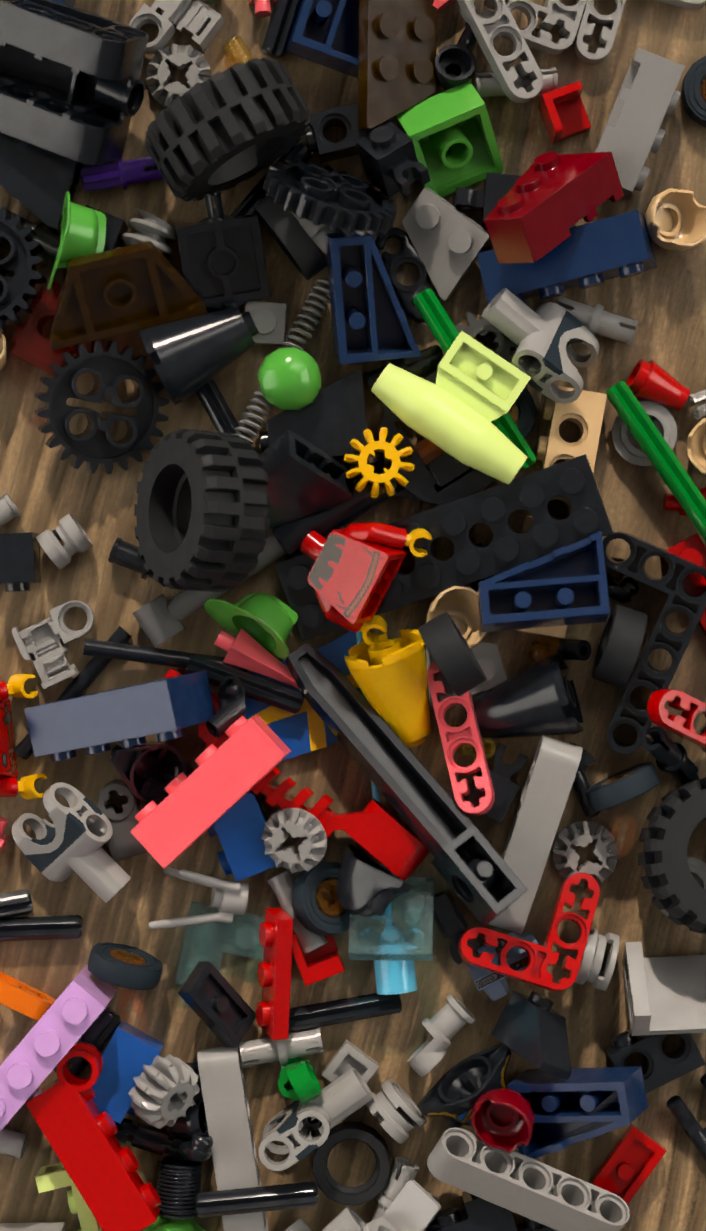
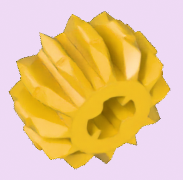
M381 427L379 441H374L370 429H366L363 431L367 442L366 446L356 439L350 441L352 448L360 452V455H344L345 462L358 464L357 468L350 469L345 473L347 479H352L360 474L363 478L355 487V490L358 492L363 491L368 482L372 483L371 498L378 497L379 485L382 484L385 486L387 495L389 497L394 496L395 490L390 481L394 479L400 486L406 487L408 480L399 474L398 471L412 472L415 465L410 462H400V458L411 455L413 450L411 447H405L397 451L396 447L403 439L400 433L394 436L391 443L385 442L388 434L386 427ZM375 452L385 453L384 459L391 462L389 470L383 468V474L374 473V467L367 464L369 456L375 458Z

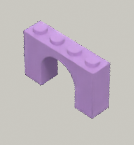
M87 964L0 1065V1131L102 1013L117 992L109 983L94 976L88 970Z

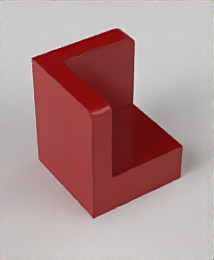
M581 81L552 90L541 96L538 108L551 144L585 133L591 129V124L581 99L583 91Z
M293 932L292 952L305 986L344 972V962L334 936H324L328 941L326 944L304 954L299 940Z

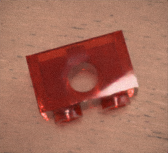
M52 282L50 290H47V286V288L41 287L37 291L42 298L32 300L31 308L34 312L27 324L22 322L18 326L11 340V344L14 345L12 354L52 377L55 374L48 364L51 362L62 367L65 363L61 352L66 351L73 357L76 353V345L52 351L49 339L44 338L42 334L44 324L54 319L61 286L55 282Z

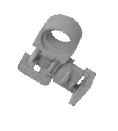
M155 0L151 7L144 3L130 21L129 26L140 29L145 24H155L159 27L157 38L147 43L145 54L151 55L166 46L175 34L176 29L179 32L185 29L193 35L191 40L204 52L223 27L225 21L221 14L201 0H196V2L193 0Z
M78 600L68 601L49 610L51 617L20 631L18 626L13 627L11 631L22 657L25 660H34L31 655L32 653L34 654L36 660L32 662L42 681L41 686L43 690L79 674L75 663L69 664L64 653L68 651L67 646L63 647L60 640L64 644H68L85 636L93 629L96 620L95 613L86 602ZM72 607H80L87 614L85 627L78 631L71 630L65 623V614ZM68 667L70 668V670L67 669V670H65V671H63V672H61V673H58V672H60V671H62V670H64V669H66V668H68Z

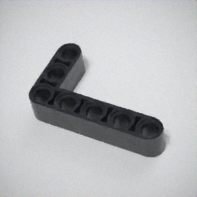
M617 531L603 539L605 565L669 594L606 734L607 742L611 749L620 754H631L640 748L642 736L647 735L646 731L652 724L648 716L647 706L642 707L635 704L631 693L638 686H646L653 693L656 690L668 689L706 607V590L700 595H690L683 588V580L690 573H699L706 579V568L632 534ZM613 539H623L629 544L631 552L625 561H614L608 555V544ZM656 555L666 559L669 566L668 573L658 579L650 577L645 571L646 560ZM672 611H682L688 616L690 624L683 632H672L666 626L665 619L667 615ZM659 648L667 650L672 656L671 665L663 670L652 667L648 659L651 651ZM623 723L631 724L635 727L638 737L631 743H622L615 736V728Z

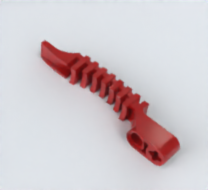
M171 668L164 676L166 678L186 675V673L177 668ZM211 692L216 714L220 710L219 698ZM206 722L199 723L198 736L207 744L205 749L212 744L218 749L229 739L225 733L220 738L214 737L208 731ZM276 767L251 789L256 795L263 793L268 798L265 801L272 808L278 805L283 809L299 808L310 812L323 825L327 839L335 830H344L403 881H406L430 853L412 829L375 799H372L360 812L335 813L329 808V805L334 800L325 794L311 808L306 802L314 793L307 786L293 799L287 795L296 785L290 777L284 779L278 787L272 783L281 773Z

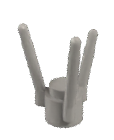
M166 867L163 869L166 875L213 888L211 907L218 908V912L151 921L148 927L154 930L213 922L232 924L233 915L243 916L245 914L249 885L244 882L221 880L185 869L178 870Z

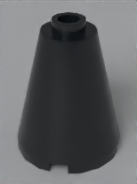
M238 307L151 326L139 331L148 355L150 354L157 374L175 405L184 402L254 346L255 342L252 336L259 333L249 311L241 314Z
M559 652L551 654L472 699L482 739L566 735L583 732V727L579 724L583 723V716L573 680L569 681L567 676L563 677L561 670L568 669L562 654Z

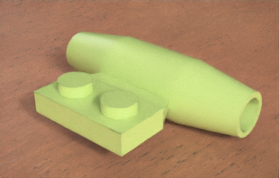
M462 330L438 364L436 384L389 363L371 389V392L408 427L461 463L508 485L528 458L492 421L508 413L531 377Z

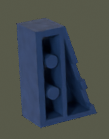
M302 0L286 52L358 78L359 0Z
M345 232L326 233L334 353L339 364L422 357L372 235L367 233L366 237L354 232H351V235Z
M602 530L572 545L554 550L552 553L532 562H526L479 582L477 597L481 632L606 622L610 615Z
M641 1066L571 1068L572 1073L568 1080L539 1069H527L508 1084V1089L519 1092L530 1102L535 1115L530 1143L528 1146L524 1144L519 1146V1153L535 1159L551 1152L555 1153L563 1150L567 1146L582 1140L587 1141L631 1124L648 1108Z

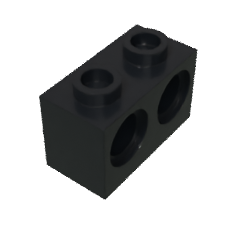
M631 1030L624 1031L611 1039L612 1045L605 1048L614 1067H624L625 1059L631 1053L639 1052L644 1054L645 1060L641 1068L645 1093L705 1065L691 1033L677 1034L681 1036V1044L673 1052H665L661 1048L663 1039L670 1034L632 1036Z

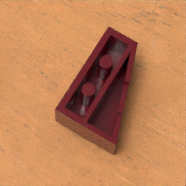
M547 152L536 157L534 163L516 180L515 185L497 202L496 207L484 219L498 264L535 263L571 236L569 228L579 220L584 218L585 222H590L597 217L596 208L606 200L617 202L624 197L612 152L558 155L557 152Z

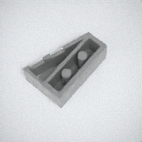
M639 47L627 70L594 152H612L624 193L622 198L626 200L629 199L634 189L641 192L650 171V168L644 166L649 152L656 154L665 134V130L660 129L665 114L669 116L673 114L681 92L676 91V87L685 68L681 64Z

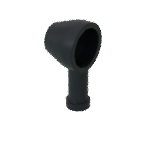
M467 22L457 45L445 46L436 54L434 71L440 86L444 90L465 84L474 74L476 61L471 51L477 39ZM452 73L457 75L458 77L450 76L448 74Z
M198 1061L187 1062L186 1064L193 1068L194 1072L199 1076ZM200 1076L197 1081L200 1091L193 1097L195 1105L190 1106L186 1110L185 1118L178 1117L175 1125L170 1127V1131L174 1136L191 1140L192 1135L196 1132L205 1133L204 1137L209 1136Z

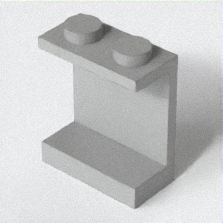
M642 941L625 942L622 964L632 1036L706 1033V955L644 958Z

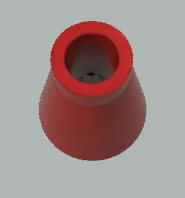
M642 359L639 360L631 371L626 383L636 398L669 406L677 411L684 406L690 394L689 388L680 384L653 360L649 363Z

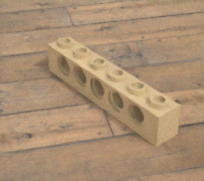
M558 386L563 391L575 390L574 388ZM582 390L577 400L565 404L555 402L546 396L542 419L549 420L547 436H539L536 450V459L542 460L541 469L552 466L559 461L564 462L587 454L594 473L607 394ZM570 421L579 427L580 437L577 442L569 443L560 437L559 426L561 423ZM558 495L550 499L549 502L556 501L565 507L566 518L571 514L572 503L567 497ZM525 517L522 533L531 529L533 524L532 517ZM567 625L516 629L515 631L565 639Z

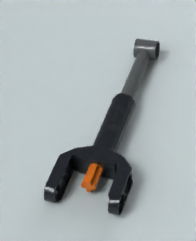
M437 371L424 379L436 384ZM385 405L380 429L381 427H386L388 430L385 442L391 443L394 436L400 433L403 439L396 447L397 451L405 447H411L413 450L411 455L400 458V462H410L415 465L412 472L398 471L399 474L408 480L406 487L400 486L394 479L390 481L395 490L394 496L439 506L476 493L496 480L474 469L437 492L433 486L436 484V481L426 465L444 454L445 451L426 438L412 445L403 429H397L395 423L401 419ZM375 452V458L369 463V465L374 467V473L383 474V468L389 470L391 467V462L384 459L385 453ZM360 474L351 479L353 497L347 502L273 528L271 531L274 535L264 539L266 540L264 551L259 553L257 557L259 562L256 568L248 573L249 577L247 579L279 560L285 554L292 559L302 555L303 553L300 550L301 544L311 531H316L327 539L332 530L343 529L390 499L391 497L387 495L384 484L379 485L378 497L371 498L372 483L368 482L361 492L355 490L357 483L363 478ZM184 590L170 600H167L165 595L162 594L133 612V615L155 648L184 630L185 626L181 621L203 608L208 599H217L228 591Z

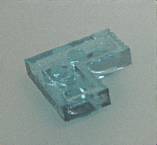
M409 877L406 881H403L413 887L409 892L398 896L392 901V915H375L372 917L350 915L349 959L433 961L434 877Z
M192 902L189 916L217 913L218 908ZM245 913L243 916L233 915L232 924L213 922L187 926L175 984L184 985L199 961H210L220 972L224 952L263 960L264 947L260 944L259 927L261 922H265V917Z

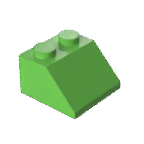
M470 80L465 84L425 99L395 115L399 129L413 141L418 162L428 169L431 181L425 185L422 184L423 189L429 187L438 195L444 197L456 192L457 188H465L486 179L487 173L498 174L505 171L486 104Z

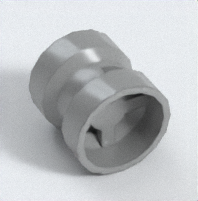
M70 513L59 520V525L55 529H46L36 537L45 553L59 569L69 564L71 556L75 553H84L93 546L87 533Z

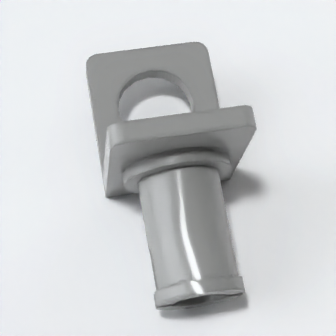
M410 1180L383 1216L367 1223L362 1230L425 1231L437 1213H439L441 1205L434 1194L427 1192L415 1180Z

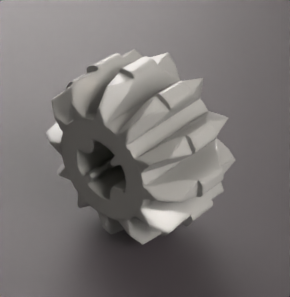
M171 1054L164 1058L157 1055L150 1066L143 1065V1072L140 1076L133 1078L136 1086L128 1093L132 1099L130 1107L135 1110L134 1112L137 1116L151 1126H155L158 1129L165 1125L173 1127L177 1118H185L186 1110L190 1106L195 1105L193 1097L200 1091V1087L197 1085L199 1076L194 1072L193 1068L180 1058L174 1057Z

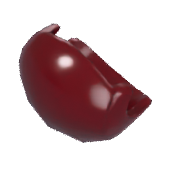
M508 1088L495 1089L485 1093L474 1103L471 1124L477 1138L490 1148L505 1150L507 1153L513 1152L523 1144L525 1146L529 1145L533 1133L535 1115L530 1102L519 1092Z

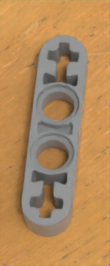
M457 0L505 95L515 103L529 102L540 92L543 86V76L505 0H491L495 7V14L488 19L477 15L474 9L475 0ZM502 34L511 38L514 44V51L511 55L502 56L495 51L493 46L495 36ZM518 57L522 60L516 66L519 75L522 78L528 76L532 82L527 87V91L524 87L518 89L515 87L514 82L518 79V74L514 66L508 71L504 68V66L510 65Z

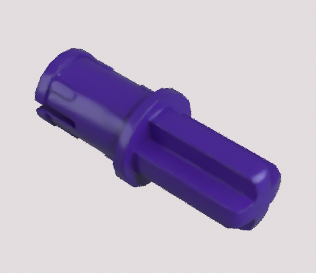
M151 156L123 161L121 157L117 162L87 166L80 169L82 187L86 192L123 186V190H127V185L156 180L162 181L163 176L159 169L144 171V168L157 166Z

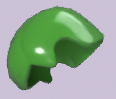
M296 347L278 348L265 356L258 370L257 378L262 395L270 404L281 410H300L312 403L321 389V374L318 364L306 351Z

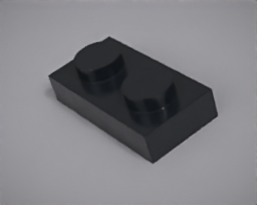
M199 961L178 992L182 999L226 1047H237L256 1018V1013L210 961Z

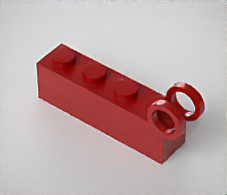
M76 1043L58 1063L56 1069L57 1079L34 1092L25 1104L102 1230L141 1231L157 1221L160 1212L158 1206L161 1204V1199L154 1186L150 1182L144 1184L136 1171L139 1169V1163L132 1150L128 1146L122 1148L114 1135L118 1130L112 1117L107 1111L101 1113L93 1100L96 1094L92 1086L103 1069L101 1052L90 1043ZM73 1057L85 1058L92 1067V1074L88 1077L75 1076L69 1069L68 1060Z

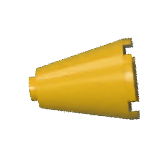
M402 629L399 630L401 636L399 638L388 639L387 633L377 635L379 643L374 646L367 645L363 640L348 650L350 657L344 656V660L369 704L405 746L411 748L422 744L426 740L425 736L431 732L426 645L419 630Z

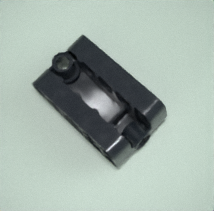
M0 0V132L83 164L102 165L123 157L131 117L138 112L144 98V83L139 79L148 42V34L123 23L52 0Z

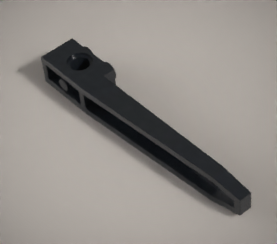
M307 643L287 657L285 663L303 697L435 857L431 861L433 866L482 926L485 927L515 903L528 889L340 669Z

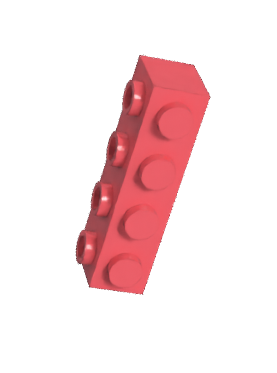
M259 715L253 716L249 720L241 716L224 732L229 737L225 743L218 749L213 744L210 745L194 760L199 767L187 777L183 772L165 787V791L169 795L159 805L152 800L135 816L139 823L130 832L163 869L172 864L292 752Z

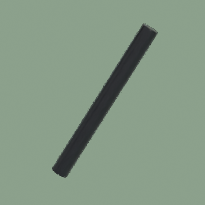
M119 626L107 641L126 644L132 635ZM93 656L56 701L82 696L112 659ZM29 733L15 748V752L24 760H27L33 753Z
M85 638L83 655L186 668L190 657L196 654L247 673V669L223 663L225 657Z

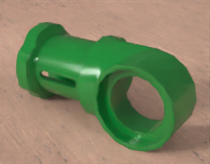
M301 1057L288 1059V1063L281 1065L277 1085L285 1098H291L295 1101L300 1100L304 1104L322 1094V1089L315 1076L314 1066L309 1059Z

